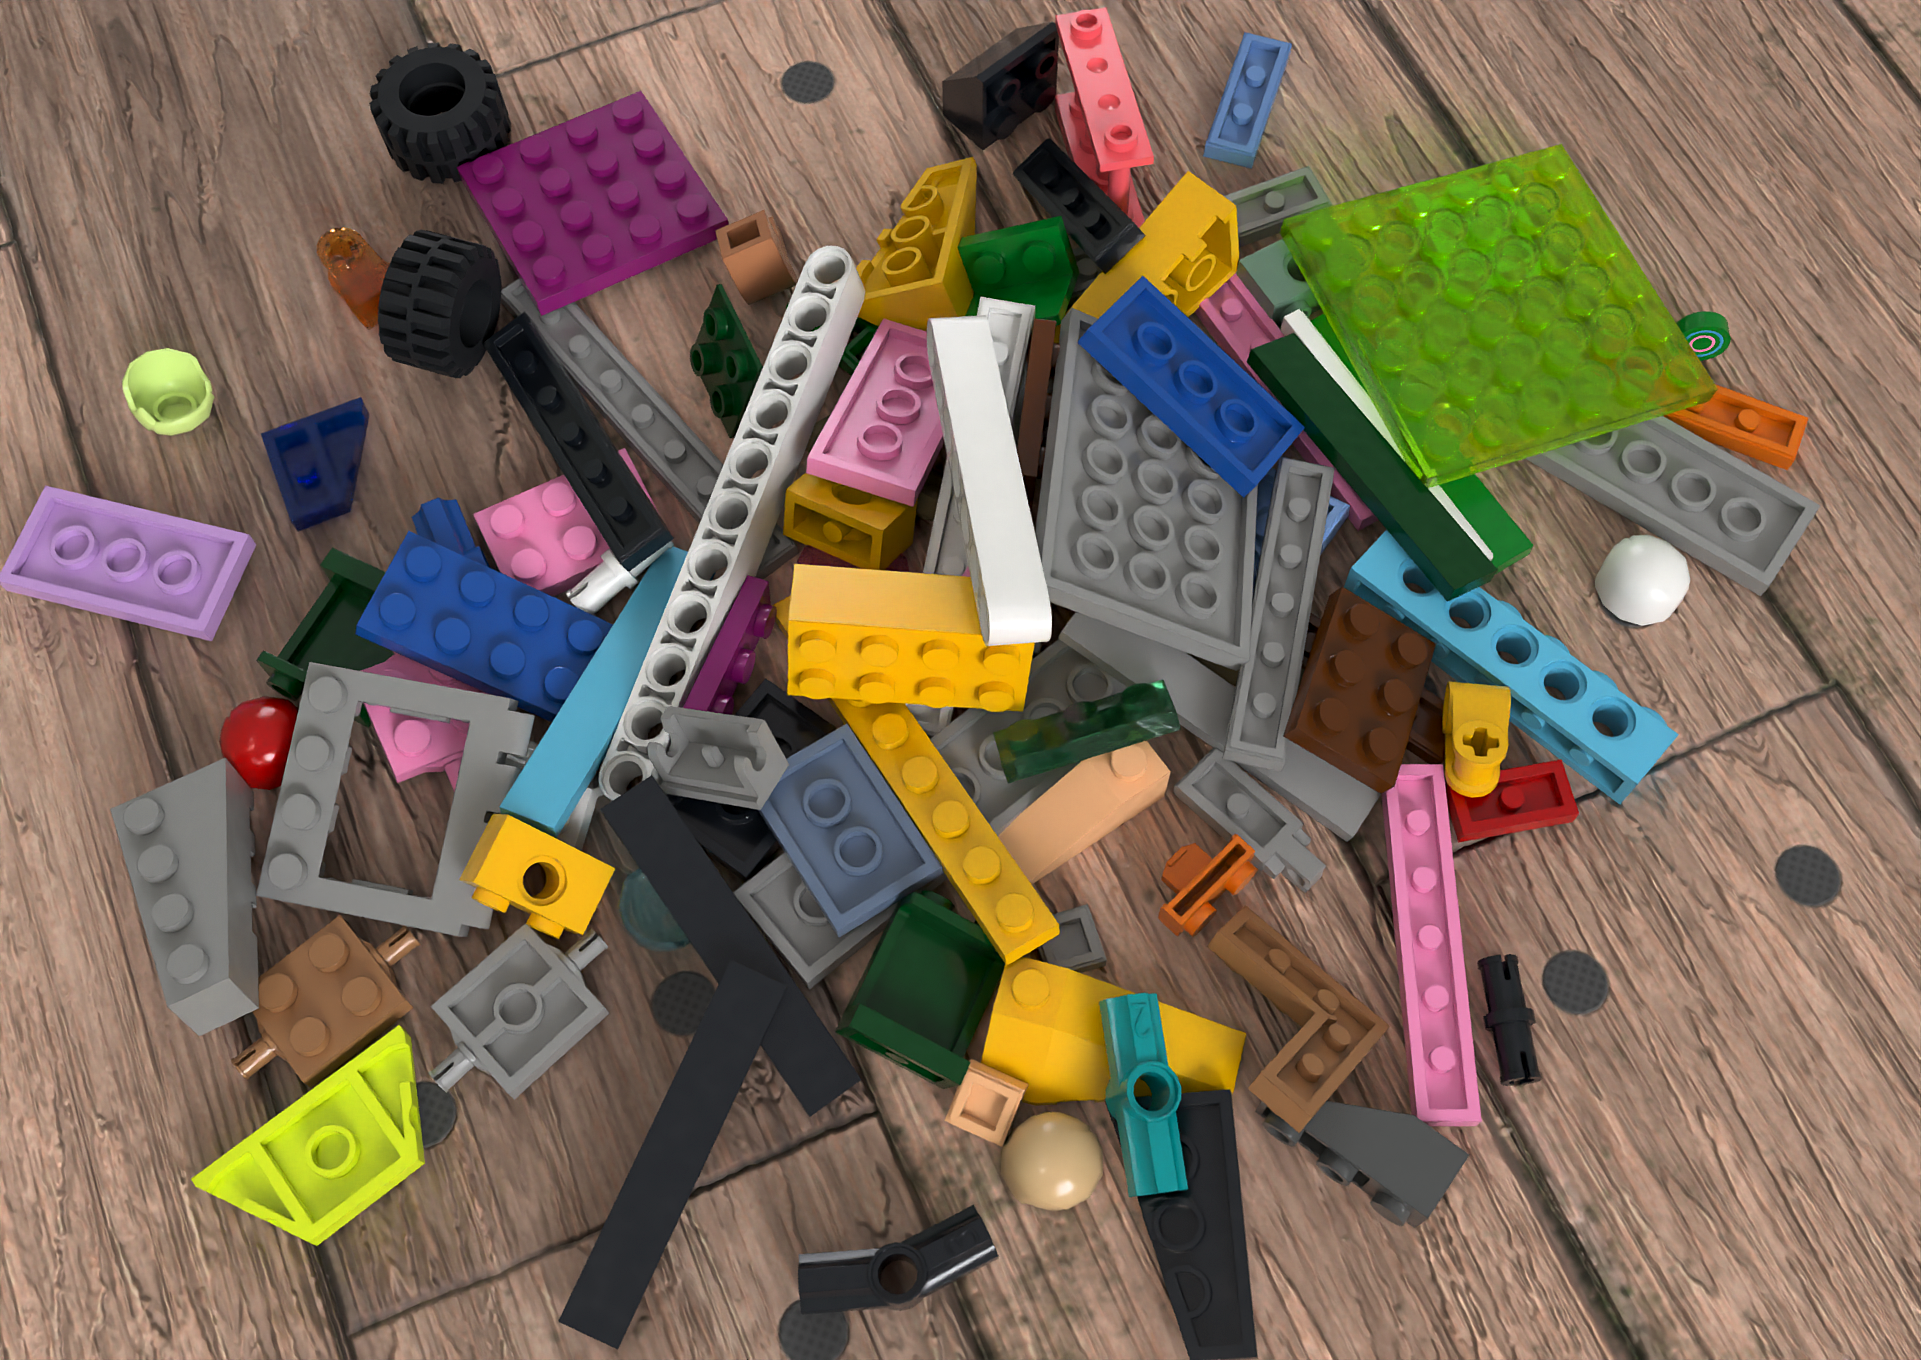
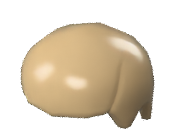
M1045 1112L1029 1117L1011 1130L1001 1149V1176L1011 1193L1022 1204H1029L1041 1209L1058 1211L1069 1209L1090 1198L1103 1175V1149L1097 1135L1091 1132L1090 1126L1080 1119L1061 1112Z

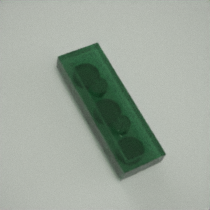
M1162 679L1149 684H1134L1123 692L1092 702H1077L1063 711L1041 718L1020 720L1008 728L993 732L1007 782L1012 783L1181 730L1175 706Z

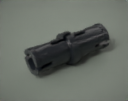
M1506 954L1504 956L1505 961L1501 962V955L1483 958L1477 962L1478 969L1481 972L1488 1014L1483 1017L1485 1030L1493 1033L1501 1074L1500 1083L1503 1086H1513L1514 1080H1517L1518 1085L1538 1082L1542 1080V1074L1539 1071L1530 1026L1536 1023L1533 1009L1526 1008L1518 969V956Z

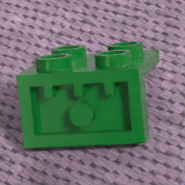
M1062 216L961 238L958 250L974 292L965 316H977L980 297L1034 305L1036 319L1056 321V326L1061 324L1080 274Z

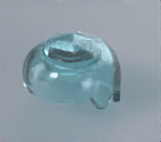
M637 869L629 874L623 882L617 906L624 932L638 946L654 952H672L689 945V940L641 870Z

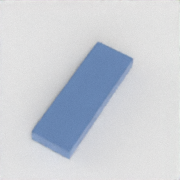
M1244 32L1205 144L1204 157L1252 169L1290 57L1291 43Z

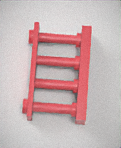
M1107 7L1055 15L1056 28L1075 88V92L1057 94L1055 96V112L1068 157L1139 228L1145 219L1130 174V168L1153 164L1154 155Z

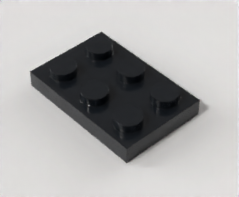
M766 678L735 714V716L765 720L786 759L838 729L801 702L787 695L785 691ZM671 794L666 795L705 853L744 882L755 876L780 847L777 839L757 809Z

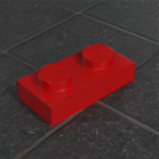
M1562 759L1500 770L1496 788L1483 797L1471 798L1460 795L1445 782L1448 810L1458 843L1571 823L1579 815Z

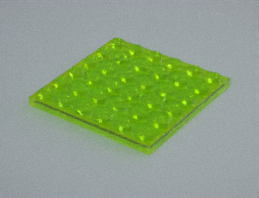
M1562 144L1293 216L1283 221L1280 235L1405 462L1427 488L1709 402L1718 390Z

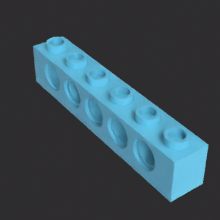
M1388 530L1351 567L1344 588L1436 643L1431 662L1456 681L1510 687L1511 707L1509 721L1556 757L1562 759L1565 764L1619 805L1679 735L1667 726L1665 720L1657 712L1647 707H1641L1619 691L1617 685L1610 677L1599 671H1592L1572 656L1568 648L1560 640L1542 634L1526 622L1519 611L1511 604L1495 599L1480 587L1447 602ZM1413 583L1419 585L1426 593H1415L1408 589L1405 584ZM1451 617H1459L1466 620L1472 628H1462L1456 625ZM1502 651L1513 655L1519 664L1504 661L1497 652ZM1545 686L1558 689L1565 696L1566 700L1552 697L1546 691ZM1593 722H1599L1609 727L1614 737L1600 733L1595 728Z

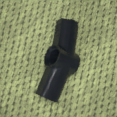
M974 1205L900 1243L895 1242L875 1249L799 1254L798 1288L801 1314L883 1308L897 1311L911 1309L921 1302L924 1297L999 1259V1255ZM897 1260L907 1261L917 1270V1279L914 1286L902 1294H891L884 1290L880 1282L884 1268Z

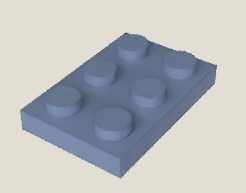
M847 723L788 757L789 766L762 809L758 810L838 937L843 936L943 874L942 865Z

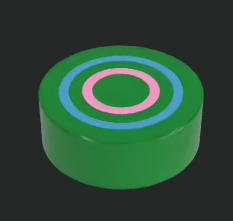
M1710 311L1695 312L1680 319L1672 329L1673 347L1676 355L1689 361H1704L1723 353L1731 341L1727 319L1721 314Z

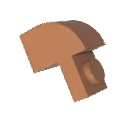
M765 210L715 230L722 260L741 296L748 305L797 285V276L788 259L781 231L774 217L768 218Z

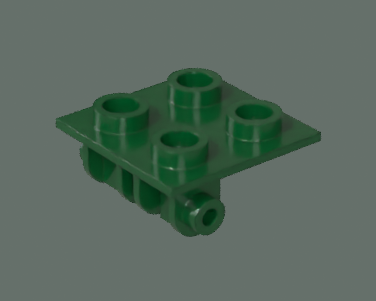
M717 284L709 307L704 312L703 323L696 342L691 347L690 363L695 375L701 377L710 396V405L714 415L721 419L729 438H735L763 366L723 285Z

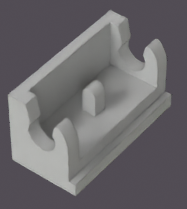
M668 706L660 717L664 731L671 738L669 751L666 753L665 747L656 742H649L647 746L649 759L663 780L660 786L666 794L757 810L762 809L789 766L765 720Z

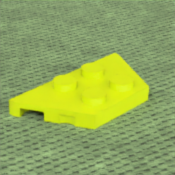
M400 1025L395 1027L191 1178L194 1185L288 1233L318 1246L425 1164L410 1035Z

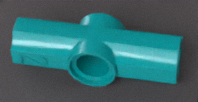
M1157 993L1129 994L1104 999L1099 1002L1111 1078L1106 1087L1105 1101L1109 1112L1117 1120L1128 1196L1136 1197L1188 1189L1176 1116V1110L1181 1101V1085L1178 1076L1168 1066ZM1137 1078L1145 1081L1150 1087L1152 1103L1148 1110H1145L1136 1102L1134 1084Z

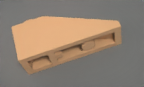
M1133 726L1082 760L1028 806L998 837L1032 885L1165 797L1171 771L1136 726Z

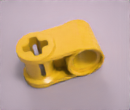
M1447 682L1442 715V730L1445 734L1444 774L1446 782L1451 789L1460 795L1471 798L1483 797L1491 793L1497 786L1500 776V763L1505 759L1509 746L1510 687Z

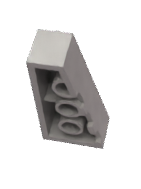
M225 757L110 809L167 1007L199 1036L259 1008L257 936L252 932V908H257L256 887L251 882V857L255 856V835L250 830V811L254 810V792Z

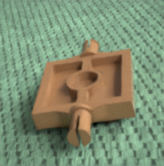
M339 915L258 977L259 1008L252 1011V1013L257 1018L258 1029L262 1037L235 1058L233 1057L231 1059L232 1064L248 1080L272 1059L279 1056L291 1065L303 1083L313 1088L414 1008L397 987L395 974L391 966L421 944L412 932L403 925L400 930L375 948L372 944L362 940L351 925Z

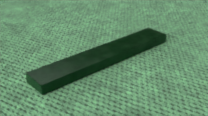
M1295 333L1251 349L1247 359L1248 365L1285 409L1305 427L1303 429L1447 602L1492 580L1498 569Z

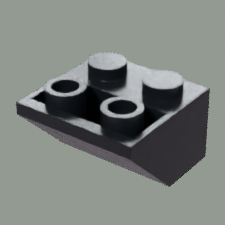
M1047 22L1017 28L942 81L943 116L982 151L997 140L1009 137L1020 123L1035 112L1040 113L1047 109L1055 99L1059 35L1056 24L1054 22Z

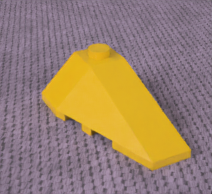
M974 157L929 167L924 171L900 205L904 214L894 229H883L876 239L880 247L872 260H861L856 267L865 289L864 302L858 318L877 326L881 324L884 318L927 332L929 318L961 317L966 315L973 298V289L961 259L958 245L962 237L975 235L977 164Z
M1022 956L1007 966L1005 964L990 1019L981 1063L1027 1083L1028 1087L1022 1099V1102L1034 1106L1057 1105V1102L1094 1100V1103L1105 1102L1106 1087L1111 1078L1099 1002L1107 998L1137 993L1068 968ZM1158 1001L1168 1066L1178 1076L1181 1093L1231 1089L1233 1094L1246 1033ZM1137 1078L1134 1084V1096L1152 1095L1150 1087L1145 1081Z

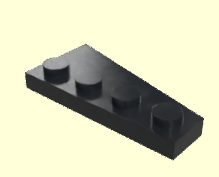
M1231 1089L1181 1093V1101L1176 1110L1188 1189L1137 1196L1189 1359H1258ZM1152 1095L1135 1097L1136 1102L1145 1110L1149 1109L1152 1103ZM1109 1112L1121 1147L1117 1120Z

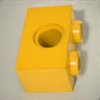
M804 473L786 489L783 535L858 568L886 570L913 543L917 500L914 507Z
M492 814L459 880L476 888L471 896L473 900L504 914L509 905H512L530 914L526 925L548 936L559 939L563 930L580 935L584 934L616 868L508 814ZM539 863L545 870L546 883L540 893L531 897L524 889L523 877L531 865Z

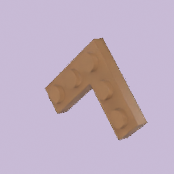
M1244 906L1217 931L1207 947L1219 956L1232 971L1240 974L1272 1001L1273 1005L1280 1012L1288 1015L1302 1027L1248 1087L1274 1114L1281 1117L1300 1133L1378 1042L1390 1025L1251 909Z

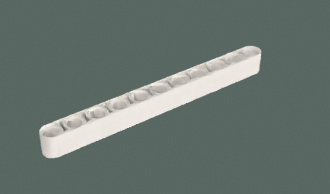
M825 246L819 248L805 262L600 768L599 786L603 794L611 801L624 794L630 781L635 777L643 775V781L652 775L659 786L662 784V778L649 759L647 746L649 742L660 743L665 747V752L667 753L671 746V738L664 731V728L653 739L647 740L648 733L656 724L662 723L660 717L668 706L683 708L747 575L755 577L785 503L786 489L794 480L864 302L865 289L851 256L841 247ZM821 326V327L818 328L817 330L811 331V330H813L815 327ZM804 372L800 377L791 380L796 374ZM785 420L779 427L771 429L777 422ZM766 468L759 477L751 479L758 470ZM746 517L745 522L741 526L730 529L737 520ZM727 567L721 577L710 581V578L717 570ZM706 618V622L699 630L689 633L694 623ZM685 670L683 678L678 683L668 686L674 674Z

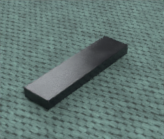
M1050 138L1046 139L1012 173L1052 217L1062 216L1067 234L1105 274L1145 237V234Z

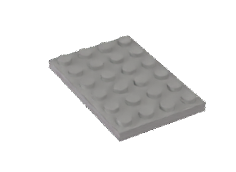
M1071 308L1061 320L1059 335L1060 351L1056 360L1035 531L1050 602L1237 671L1240 669L1241 664L1247 663L1250 658L1258 485L1243 498L1112 374L1099 364L1077 343L1098 318Z

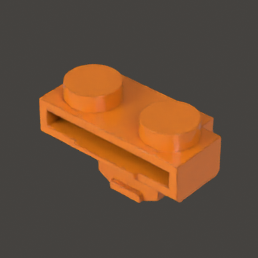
M1234 834L1230 838L1229 843L1213 859L1196 843L1182 846L1166 862L1161 878L1177 895L1168 904L1165 903L1160 908L1158 919L1177 937L1184 930L1192 937L1197 935L1217 912L1212 904L1226 890L1235 896L1254 877L1258 871L1251 863L1255 850L1238 834Z

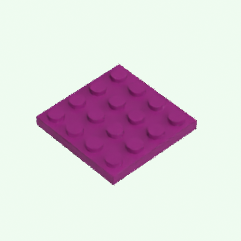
M642 91L621 98L457 167L462 183L541 316L717 240L715 230L729 225L727 217Z

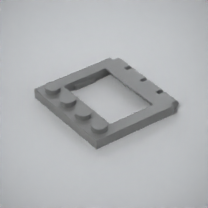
M309 662L256 896L461 937H468L470 926L489 929L494 909L473 900L471 896L476 888L459 879L494 812L501 813L499 806L523 770V768L505 765L507 754L527 756L535 716L516 712L518 701L511 698ZM362 703L388 707L390 712L445 723H450L451 719L470 723L431 898L412 895L413 890L370 881L352 879L351 883L335 878L323 877L326 864L322 861L328 833L334 831L339 805L335 801L341 775L347 773L352 752V747L348 743L354 717L360 715Z

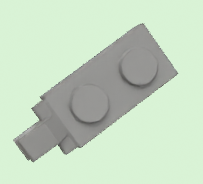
M1214 747L1174 785L1173 794L1228 843L1234 834H1238L1255 850L1251 863L1260 871L1264 870L1273 879L1282 873L1284 877L1306 893L1322 877L1326 865L1306 848L1311 839L1302 830L1304 823L1233 761L1222 759L1223 752Z

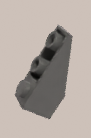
M1261 1101L1255 1111L1265 1118L1262 1125L1272 1136L1291 1147H1294L1297 1143L1302 1145L1318 1157L1316 1165L1325 1175L1343 1186H1349L1351 1182L1373 1197L1370 1205L1375 1211L1398 1226H1404L1407 1222L1416 1228L1427 1220L1469 1157L1468 1153L1414 1115L1326 1101L1302 1131L1298 1133L1281 1117L1274 1114L1263 1101Z

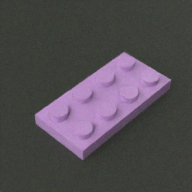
M45 485L0 572V585L6 591L212 641L257 544L246 533Z

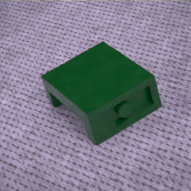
M333 547L320 564V567L330 580L328 585L278 657L263 650L256 660L270 676L266 682L267 685L282 696L293 701H297L300 695H302L309 662L361 671L383 663L394 655L393 651L355 634L356 625L385 572ZM362 703L360 715L354 717V721L369 728L371 721Z
M923 890L921 894L912 892L898 901L835 1032L926 1081L946 1089L961 1085L971 1063L963 1057L1001 977L1005 963L976 920L973 923L954 913L955 905L947 898L937 893Z

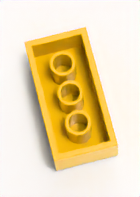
M794 564L788 615L787 695L806 696L818 700L836 698L864 700L874 704L892 702L920 704L932 708L949 706L985 709L990 712H1023L1035 643L985 646L971 577Z

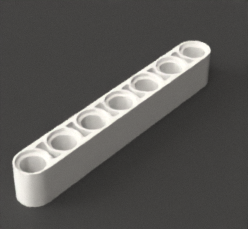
M985 315L929 318L927 322L928 360L983 642L985 646L1047 642L1050 640L1052 630L1050 599L988 319Z

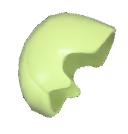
M170 348L147 351L129 363L122 380V388L129 410L148 431L169 436L182 434L194 430L210 416L214 401L211 381L203 372L197 358L190 353Z

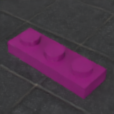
M747 575L683 708L732 715L734 698L732 696L738 684H746L752 674L756 659L754 650L760 638L767 639L770 636L775 624L777 608L771 605L769 581Z

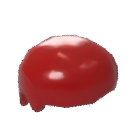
M262 696L244 701L231 710L230 715L224 719L219 740L223 758L226 757L250 788L271 790L280 787L282 784L299 710L288 699Z

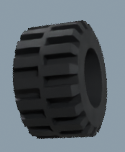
M428 43V48L420 50L418 46L407 50V55L403 57L396 55L389 61L391 67L389 69H381L376 75L378 84L372 85L370 90L372 99L369 103L371 113L391 158L395 160L397 167L403 172L410 171L413 178L421 181L426 177H430L432 183L443 184L445 179L452 178L454 183L461 181L457 169L459 165L472 162L480 156L507 146L509 142L507 133L511 132V122L496 75L493 73L492 67L487 60L480 59L479 53L472 49L463 52L461 45L450 43L447 47H441L440 43Z
M417 230L413 235H408L403 240L401 247L397 248L387 268L379 298V337L381 344H384V352L387 357H391L392 361L453 378H462L463 375L467 376L473 371L486 352V348L482 343L494 335L500 313L502 293L500 266L492 249L487 248L485 245L428 230Z

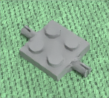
M525 923L431 1005V1008L450 1028L454 1043L458 1048L436 1068L429 1071V1075L447 1093L448 1089L475 1066L478 1070L493 1076L515 1100L609 1014L601 1002L588 990L584 976L580 972L600 953L609 948L607 944L590 928L589 932L563 953L560 949L546 944Z

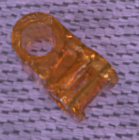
M341 227L327 231L320 237L316 246L317 255L321 263L328 270V280L332 288L347 303L356 318L368 330H371L378 325L379 298L383 280L390 264L384 261L354 229Z

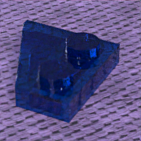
M362 397L261 433L290 521L298 532L351 512L370 416Z

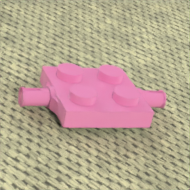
M394 651V655L385 662L361 670L368 673L487 694ZM363 703L397 783L425 772L445 771L455 792L470 723L451 719L450 723L396 714L390 712L388 707L372 706Z

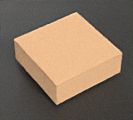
M970 1059L971 1063L961 1085L957 1087L945 1121L1002 1147L1008 1138L1028 1084Z

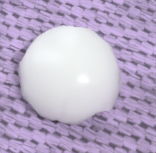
M1633 535L1617 543L1607 555L1595 578V588L1602 604L1619 619L1641 626L1663 622L1668 619L1685 597L1690 583L1686 558L1667 541L1650 535Z

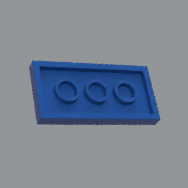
M1144 276L1091 325L1077 342L1243 498L1258 485L1305 428Z
M408 531L358 621L355 634L487 694L514 699L518 701L517 707L553 722L613 624Z

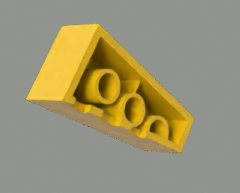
M1187 171L1139 227L1145 234V237L1106 274L1102 271L1071 308L1099 319L1129 288L1144 276L1180 311L1189 317L1199 308V304L1203 300L1211 297L1237 271L1240 257L1236 205L1190 171ZM1061 324L1056 326L1054 342L1059 343Z

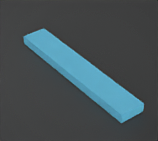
M673 546L671 549H667L650 565L499 806L501 814H508L557 839L605 759L688 551ZM716 572L712 575V577L710 578V581L713 579V577H714V575L716 574Z

